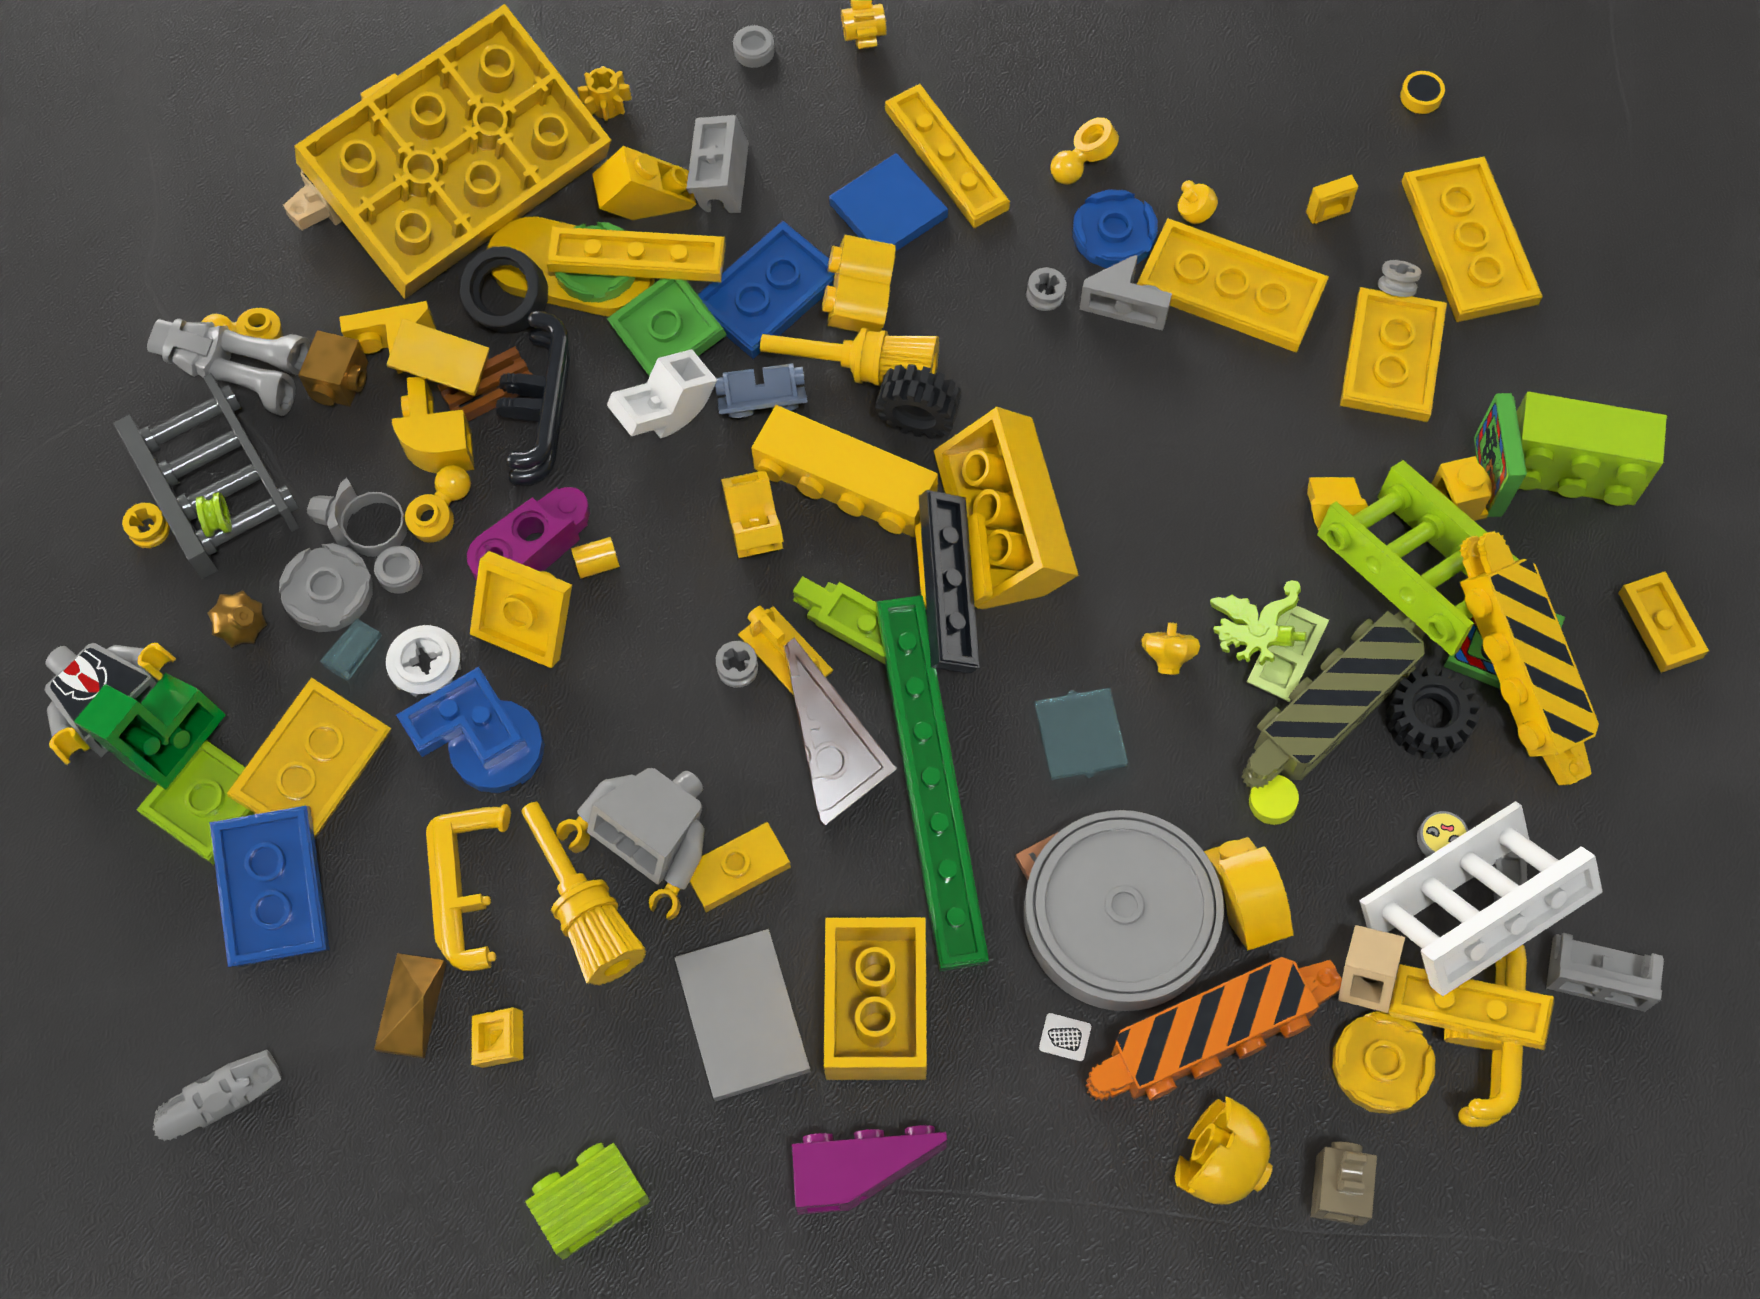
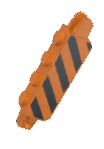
M1283 957L1271 961L1120 1030L1111 1054L1112 1057L1102 1061L1101 1065L1097 1064L1095 1068L1092 1067V1072H1089V1079L1087 1078L1086 1080L1088 1083L1086 1084V1088H1088L1087 1093H1090V1097H1094L1095 1101L1100 1099L1101 1102L1103 1099L1108 1100L1109 1097L1113 1098L1128 1090L1133 1099H1137L1147 1094L1150 1101L1158 1099L1175 1090L1177 1086L1174 1081L1192 1073L1195 1080L1201 1079L1219 1070L1222 1067L1219 1061L1234 1053H1237L1239 1059H1244L1264 1049L1267 1046L1264 1040L1281 1032L1284 1039H1287L1306 1030L1311 1026L1308 1019L1314 1015L1319 1005L1340 992L1342 978L1331 960L1298 968L1295 961Z

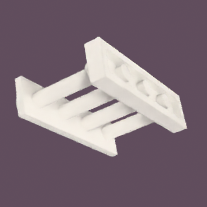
M1515 801L1359 901L1367 928L1389 932L1396 927L1422 949L1420 951L1429 984L1440 995L1444 996L1603 891L1595 855L1582 846L1561 860L1550 855L1529 840L1522 805ZM1512 851L1541 873L1519 886L1492 865L1496 863V859L1500 857L1503 859L1504 855ZM1475 877L1502 898L1484 910L1478 911L1453 890ZM1434 902L1462 923L1442 937L1437 936L1414 917L1415 914Z

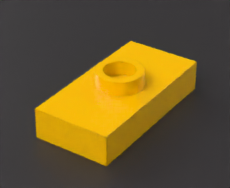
M1666 571L1626 584L1618 592L1661 673L1702 659L1709 652Z
M766 822L703 855L689 883L704 911L708 912L791 868V865L769 823Z

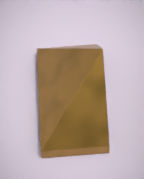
M397 953L375 1043V1051L425 1059L447 964L445 960Z

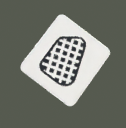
M1049 1013L1046 1016L1039 1050L1083 1061L1091 1024Z

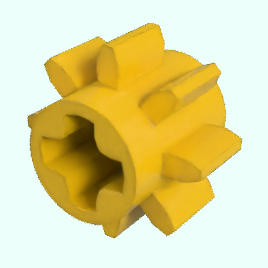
M850 0L851 8L841 9L845 41L855 40L858 49L877 47L876 37L886 35L883 5H872V0Z
M605 66L594 69L590 73L586 72L584 76L587 86L577 87L579 99L584 103L588 111L592 115L595 114L597 117L604 119V121L616 117L619 113L624 114L623 101L631 100L629 85L624 83L623 72L618 71L615 73L613 70L605 68Z

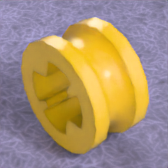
M152 503L136 504L128 509L123 516L122 525L124 531L135 545L141 548L159 546L169 535V524L161 510ZM149 518L152 519L155 523L154 526L149 524L150 530L141 532L138 526L144 527L142 522Z

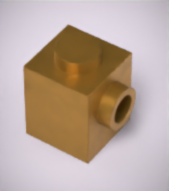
M317 330L298 376L309 397L314 401L329 406L334 403L351 406L356 392H360L365 385L366 368L369 362L359 340Z

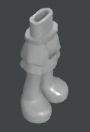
M180 318L174 320L173 323L158 319L153 326L147 343L148 352L162 355L163 361L177 365L193 377L197 375L204 377L211 373L215 380L251 389L258 393L266 410L280 416L286 415L294 403L296 395L294 380L288 374L280 371L261 369L230 361L231 353L264 361L287 373L298 375L310 348L309 340L299 335L289 334L273 340L263 339L230 331L228 326H215L213 322H186Z

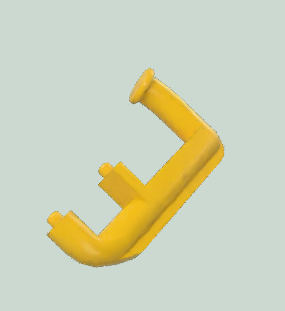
M503 804L501 807H483L439 815L433 818L427 826L426 838L435 941L449 963L462 971H477L491 968L492 962L496 960L495 952H490L487 946L465 950L462 913L487 909L486 906L490 905L491 899L489 896H482L481 894L463 897L457 834L488 828H498L500 832H505L509 827L511 810L507 804Z

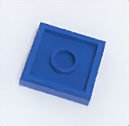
M897 153L829 196L830 206L858 237L896 245L895 252L948 217V208Z

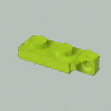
M802 576L793 590V600L809 610L807 618L813 621L816 626L886 664L876 611L877 602L841 582L837 585L828 582L826 587L823 588Z

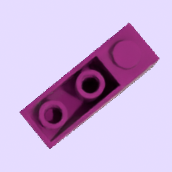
M920 1125L905 1128V1135L884 1137V1130L879 1129L854 1132V1139L834 1141L833 1134L828 1133L803 1136V1143L792 1144L795 1204L798 1215L840 1212L853 1209L945 1150L947 1144L946 1132L935 1133L934 1126Z

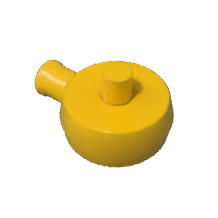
M1191 180L1185 181L1182 184L1181 190L1183 194L1178 202V211L1182 218L1191 224H1199L1206 221L1212 216L1218 205V198L1214 190L1205 184H1194Z

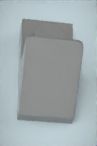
M1135 255L1086 278L1082 287L1079 310L1163 331L1172 293L1161 291L1152 285L1141 286L1133 284L1138 258Z

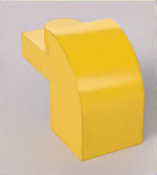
M419 376L407 378L408 395L401 396L403 417L392 419L394 431L407 458L415 466L431 473H438L443 467L449 465L459 466L465 471L474 470L472 433L464 411L455 410L435 413L434 398L427 380Z
M763 470L721 479L738 558L783 549L782 542L784 540L781 525L776 515L766 471Z
M1246 837L1240 840H1231L1221 846L1204 851L1216 871L1221 889L1224 892L1229 924L1247 951L1293 936L1286 891L1278 869L1265 846L1257 849L1250 838Z

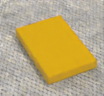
M1360 287L1357 295L1340 406L1428 422L1432 412L1447 303L1412 296H1393L1384 291Z
M311 677L227 792V795L255 814L307 805L311 808L314 838L316 839L389 736L391 728Z

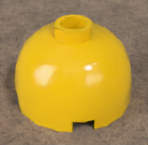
M1225 1097L1226 1103L1220 1099L1214 1101L1192 1128L1188 1139L1196 1140L1189 1162L1181 1155L1179 1156L1175 1171V1182L1177 1187L1196 1198L1213 1204L1229 1205L1247 1197L1252 1190L1260 1191L1268 1182L1273 1166L1268 1162L1271 1151L1269 1135L1259 1117L1232 1098Z

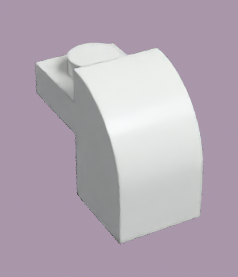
M691 349L658 358L646 384L612 392L607 406L631 436L654 430L660 438H664L683 428L702 410L710 397L717 379Z

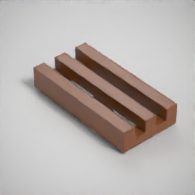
M514 346L487 360L475 396L443 384H439L437 387L450 411L463 410L467 421H470L496 408V402L499 398H516L519 396L518 394L503 391L500 388L497 389L501 375L507 373L533 374L529 372L525 361L521 359L517 348ZM480 394L483 396V397H481V398H479V399H477V400H475V401H473V402H471V403H469V404H467V405H465V406L459 408V405H461L462 403H464V402H466V401H468V400H470V399H472V398H474V397H476V396H478V395H480Z

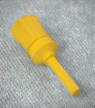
M862 328L854 341L844 340L843 344L762 334L760 351L841 362V367L851 369L856 383L871 382L876 386H881L887 370L890 368L894 370L897 365H902L906 370L908 364L916 365L917 370H922L923 366L931 368L930 373L936 374L939 337L888 336V332L884 330L874 332L868 328Z
M532 802L524 806L521 812L560 882L557 886L560 897L553 904L551 912L560 921L563 934L571 940L586 983L602 985L622 977L644 961L643 959L646 955L645 947L618 913V903L614 897L610 896L607 883L601 879L587 881L583 873L577 874L539 803Z

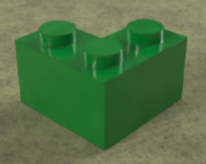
M165 673L141 703L105 684L74 722L132 771L166 790L226 714L199 689Z

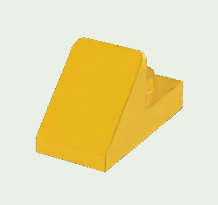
M427 301L340 317L343 336L359 340L365 354L375 353L383 348H389V353H391L402 318L435 330L436 324ZM397 370L398 374H401L403 372L401 370Z

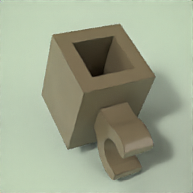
M1332 1142L1331 1148L1324 1147L1316 1155L1311 1217L1360 1226L1372 1219L1377 1155L1362 1153L1363 1147L1361 1145L1349 1142Z

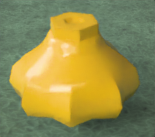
M1169 622L1167 633H1146L1141 639L1142 647L1156 661L1158 672L1161 674H1179V669L1183 663L1196 656L1200 649V643L1194 636L1176 633L1177 623Z

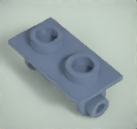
M793 363L763 367L764 384L758 385L755 384L754 369L723 372V377L716 378L717 382L715 384L717 396L726 395V397L718 398L719 414L728 413L729 417L742 418L753 415L755 409L772 407L773 410L775 405L790 411L799 407L798 404L807 403L805 387H796V385L805 384L803 367H794Z

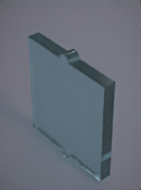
M1110 688L1083 693L1070 690L1066 696L1035 701V710L1051 780L1083 774L1091 778L1095 772L1128 766V759Z

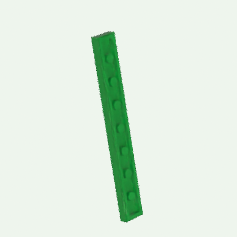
M923 595L877 601V617L939 972L985 965L989 962L937 671L936 668H931L928 622Z

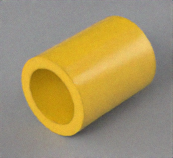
M611 537L571 548L580 579L620 567Z

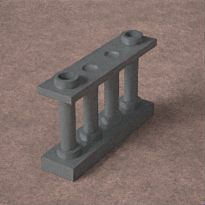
M211 373L203 378L214 397L152 429H149L148 426L139 429L130 414L114 422L118 433L186 558L201 579L218 571L210 555L217 552V546L281 513L291 532L300 528L291 513L299 509L290 491L286 485L277 489L234 413L241 409L229 385L220 388ZM224 413L233 430L169 463L166 459L158 462L154 453L161 450L159 445ZM240 446L244 448L252 462L251 464L188 497L185 493L177 497L173 486L179 484L178 478ZM262 480L271 498L232 517L231 532L223 533L222 530H216L214 536L206 537L202 528L196 531L191 521L198 517L196 510L197 497L204 496L206 500H210L213 498L214 493L221 492L224 498L254 482Z

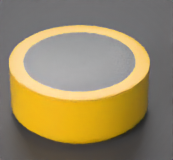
M1417 71L1405 79L1400 92V99L1403 105L1414 113H1431L1440 106L1445 93V86L1443 81L1434 73Z

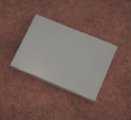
M769 929L674 957L715 1102L811 1072Z

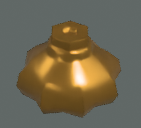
M243 590L233 595L220 594L217 604L207 612L212 622V635L223 639L231 648L242 643L254 644L258 633L266 626L262 615V603L251 599Z

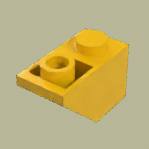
M622 146L592 174L599 209L630 220L689 210L696 205L694 194L689 193L686 189L689 170L626 146Z

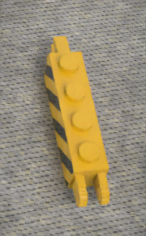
M1493 531L1484 533L1480 537H1468L1462 541L1463 544L1460 545L1461 550L1459 551L1461 552L1460 556L1463 557L1462 562L1469 578L1461 581L1460 584L1465 594L1466 606L1473 615L1483 639V649L1489 659H1491L1499 679L1501 694L1509 704L1515 719L1519 739L1526 747L1529 757L1542 756L1558 785L1574 784L1592 774L1584 742L1595 737L1599 723L1536 564L1526 559L1514 561L1509 546L1505 544L1506 540L1503 539V535L1501 536L1499 532L1495 533Z

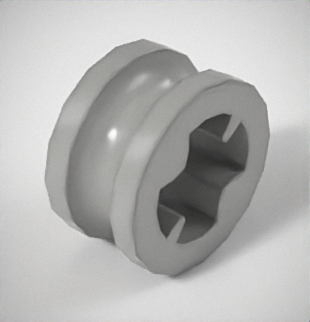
M1386 261L1382 266V273L1385 276L1380 277L1378 287L1385 293L1393 296H1414L1418 289L1415 281L1421 278V269L1406 261Z
M1045 267L1034 271L1029 277L1026 290V298L1029 304L1042 311L1054 310L1060 306L1066 291L1067 283L1065 277L1053 268ZM1045 283L1047 288L1051 285L1054 286L1053 294L1046 295V290H1043L1042 293L1039 292V284Z
M731 641L724 644L718 650L716 667L720 680L730 687L741 688L749 685L756 678L758 673L757 655L748 643ZM732 657H735L738 661L747 659L744 661L746 669L741 672L735 667L727 670L726 668H730L728 660Z

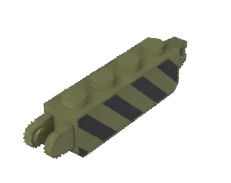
M1387 611L1376 622L1370 618L1367 619L1352 635L1351 640L1354 643L1345 652L1338 647L1325 659L1320 666V669L1324 671L1314 681L1306 677L1291 692L1288 698L1292 702L1282 712L1275 707L1260 721L1257 728L1261 733L1254 746L1256 751L1249 757L1248 764L1242 772L1243 783H1246V787L1251 789L1253 787H1257V789L1259 787L1263 788L1264 785H1268V781H1272L1281 773L1289 780H1303L1396 690L1404 677L1407 679L1410 673L1415 671L1417 662L1425 654L1422 639L1426 633L1402 611L1395 615Z

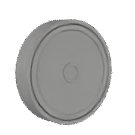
M1126 810L1095 813L1083 817L1059 831L1038 855L1028 879L1024 901V925L1027 940L1033 955L1046 975L1072 997L1086 1004L1114 1011H1135L1152 1008L1184 992L1195 982L1208 964L1219 941L1224 918V902L1220 882L1212 863L1201 847L1184 831L1168 821L1147 813Z

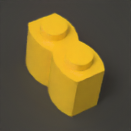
M844 235L839 247L832 246L828 272L835 273L834 285L826 286L822 303V311L829 313L828 326L860 332L862 328H868L874 332L882 330L888 308L896 245Z

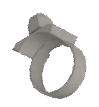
M347 478L340 483L335 498L334 496H315L310 499L307 507L309 518L315 523L328 526L337 545L344 547L350 545L357 553L367 557H378L385 549L400 546L407 535L404 511L392 496L382 492H368L357 496ZM373 503H386L396 507L401 512V523L395 535L388 541L376 546H363L349 538L347 534L348 520L352 514L358 512L362 507Z

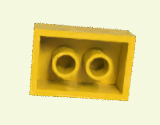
M926 918L825 919L824 1071L826 1080H926Z

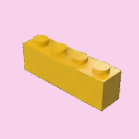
M775 405L751 447L754 469L757 471L765 470L770 481L780 482L782 480L796 486L807 497L812 499L824 498L837 504L842 511L851 516L859 517L863 515L877 521L882 528L893 534L905 533L915 537V525L920 523L919 495L926 490L938 491V473L778 405Z

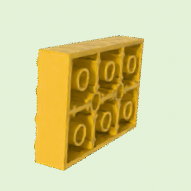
M504 4L294 146L298 166L402 297L406 299L490 240L497 230L510 221L521 218L606 158L611 139Z

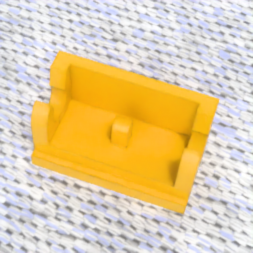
M402 318L387 367L401 370L475 396L489 357V348Z

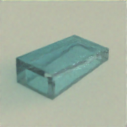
M356 619L320 661L326 669L349 681L382 635L376 629Z

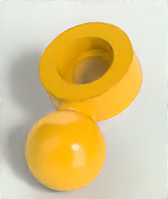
M1095 118L1083 124L1074 136V146L1076 148L1073 151L1065 150L1055 155L1050 169L1053 178L1057 182L1066 185L1077 182L1083 174L1086 161L1104 160L1113 153L1118 144L1119 135L1108 119Z
M266 308L249 309L239 316L237 322H232L222 314H211L201 321L213 322L215 326H228L230 331L251 337L272 340L283 337L279 317L273 311Z
M449 465L443 467L435 477L436 493L434 495H421L408 505L405 512V522L408 529L417 539L427 543L437 542L444 539L452 530L454 515L449 505L452 501L464 498L471 487L468 473L459 466ZM425 511H434L433 517L430 520L421 521V515Z

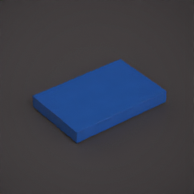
M782 221L722 273L721 282H711L698 296L727 334L726 337L754 359L761 353L760 341L762 334L780 336L824 297L826 286L834 285L835 273L828 272L829 258Z
M306 805L210 822L228 967L233 968L330 950L311 808Z

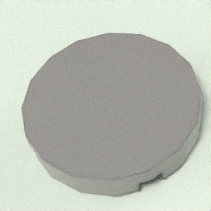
M334 543L321 544L322 548H316L312 551L308 548L299 552L286 565L279 580V592L281 593L282 604L286 612L302 628L316 632L338 631L354 623L366 611L373 595V579L363 559L353 550Z

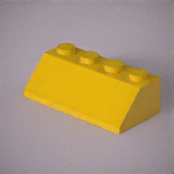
M995 407L933 450L945 494L966 497L967 517L973 513L983 514L985 517L993 594L991 598L976 606L978 609H987L1046 596L1079 576L1032 417Z

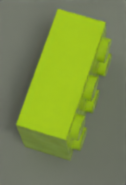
M1528 391L1517 410L1527 472L1519 489L1533 490L1537 488L1558 492L1560 495L1569 498L1582 496L1595 498L1615 506L1635 505L1663 464L1667 415Z

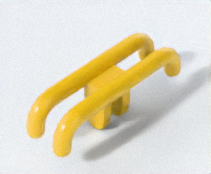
M1521 945L1495 962L1496 985L1520 990L1526 989L1527 958L1525 946ZM1444 1029V1040L1446 1042L1492 1050L1489 1099L1478 1098L1471 1100L1468 1106L1461 1108L1459 1111V1121L1467 1127H1487L1499 1121L1502 1116L1510 1113L1518 1103L1522 1082L1523 1046Z

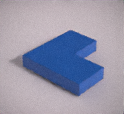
M479 667L396 714L421 757L464 734L487 770L527 746L523 736Z

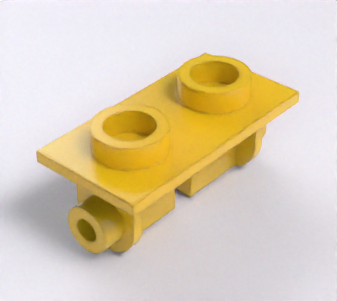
M762 606L754 608L747 617L751 624L738 633V636L754 649L757 657L792 694L793 690L784 646L791 639L795 638L825 677L833 672V669L774 606L766 610Z

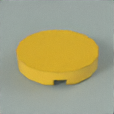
M1376 1011L1357 1018L1343 1029L1333 1048L1332 1069L1339 1087L1353 1103L1370 1112L1392 1114L1409 1109L1427 1094L1435 1077L1434 1052L1431 1045H1428L1427 1040L1422 1035L1423 1032L1414 1022L1391 1017L1389 1012Z

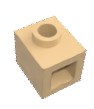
M1355 925L1344 966L1338 1000L1388 1013L1405 937Z

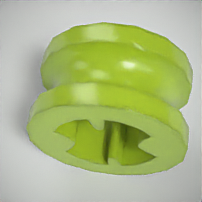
M214 493L213 498L210 500H206L204 496L197 497V515L205 536H214L216 530H222L223 533L231 532L230 513L222 493Z

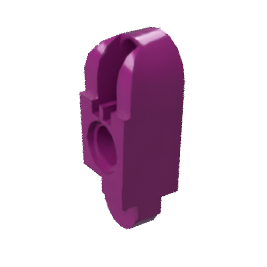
M565 487L561 489L555 488L538 501L532 497L477 536L470 544L467 552V563L475 580L477 581L480 558L488 551L535 570L545 571L580 540L578 533L588 526L587 521L590 516V507L584 493L577 488ZM532 533H542V536L534 541L525 540Z

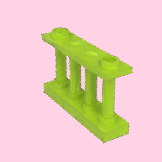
M1402 460L1391 467L1379 492V500L1357 514L1351 515L1337 501L1331 504L1317 536L1409 617L1434 642L1453 656L1458 653L1474 624L1470 620L1473 615L1469 612L1465 600L1454 606L1435 588L1460 571L1468 576L1462 562L1463 557L1460 556V545L1468 537H1480L1488 532ZM1395 512L1413 529L1385 545L1367 528ZM1428 541L1446 559L1424 574L1419 575L1401 558ZM1512 554L1514 561L1519 560Z

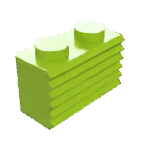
M602 1143L588 1148L577 1157L576 1161L579 1166L562 1177L559 1172H554L544 1177L532 1187L535 1195L525 1201L553 1250L562 1260L568 1258L572 1253L577 1252L581 1247L586 1246L590 1241L595 1240L599 1235L604 1234L615 1224L620 1223L624 1218L629 1217L633 1212L638 1211L642 1206L650 1202L647 1194L614 1143L606 1148Z

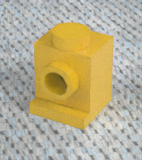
M1476 456L1442 463L1431 484L1448 499L1447 493H1449L1451 501L1472 520L1476 521L1487 518L1489 513L1486 505L1492 495V483L1488 473L1478 463Z

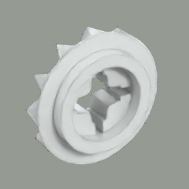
M431 625L416 626L404 631L392 642L386 656L387 672L399 690L402 689L409 692L414 697H417L418 694H432L445 685L450 684L457 670H461V651L456 640L446 630ZM421 647L430 659L437 658L430 662L431 669L428 675L422 672L419 666L413 667V665L419 663V655H421L419 648Z

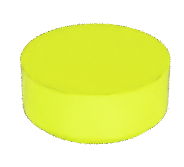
M1277 775L1272 781H1268V785H1264L1263 788L1259 787L1257 789V787H1253L1251 789L1249 797L1250 809L1258 820L1266 824L1278 825L1285 823L1292 818L1299 801L1298 790L1291 780L1282 775Z

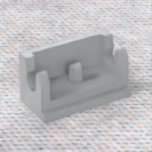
M736 115L696 118L686 189L689 193L694 194L699 206L707 212H711V200L716 199L724 203V208L729 213H741L749 142Z
M1556 934L1552 939L1546 989L1646 1012L1661 1000L1663 956L1653 953L1651 956L1646 954L1641 956L1573 940V935Z

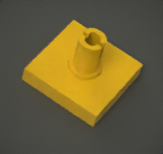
M488 551L479 561L470 635L552 668L560 660L572 584L555 578L549 572L535 570Z

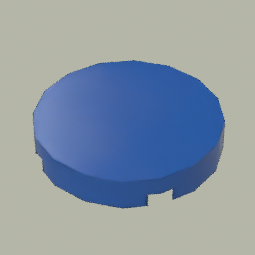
M1108 189L1092 194L1085 200V204L1080 209H1077L1074 215L1073 240L1078 252L1089 262L1103 268H1109L1135 255L1138 256L1137 264L1149 256L1157 239L1158 220L1152 207L1145 200L1142 203L1134 198L1135 194L1126 190Z
M500 700L527 744L523 749L486 770L464 734L449 741L448 750L452 766L466 784L481 792L502 793L509 791L510 787H514L520 782L523 784L532 778L542 762L545 744L540 726L527 709L512 701Z

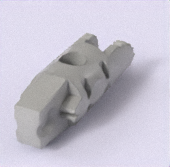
M268 1050L261 1051L231 1062L184 1087L182 1093L169 1099L167 1103L163 1102L162 1106H158L153 1123L154 1136H158V1140L163 1139L164 1141H171L173 1138L177 1139L178 1135L182 1136L199 1126L204 1128L252 1102L281 1080V1071L273 1056Z

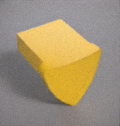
M1309 477L1307 494L1318 530L1330 505L1336 501L1351 515H1355L1368 507L1366 500L1362 499L1354 477Z

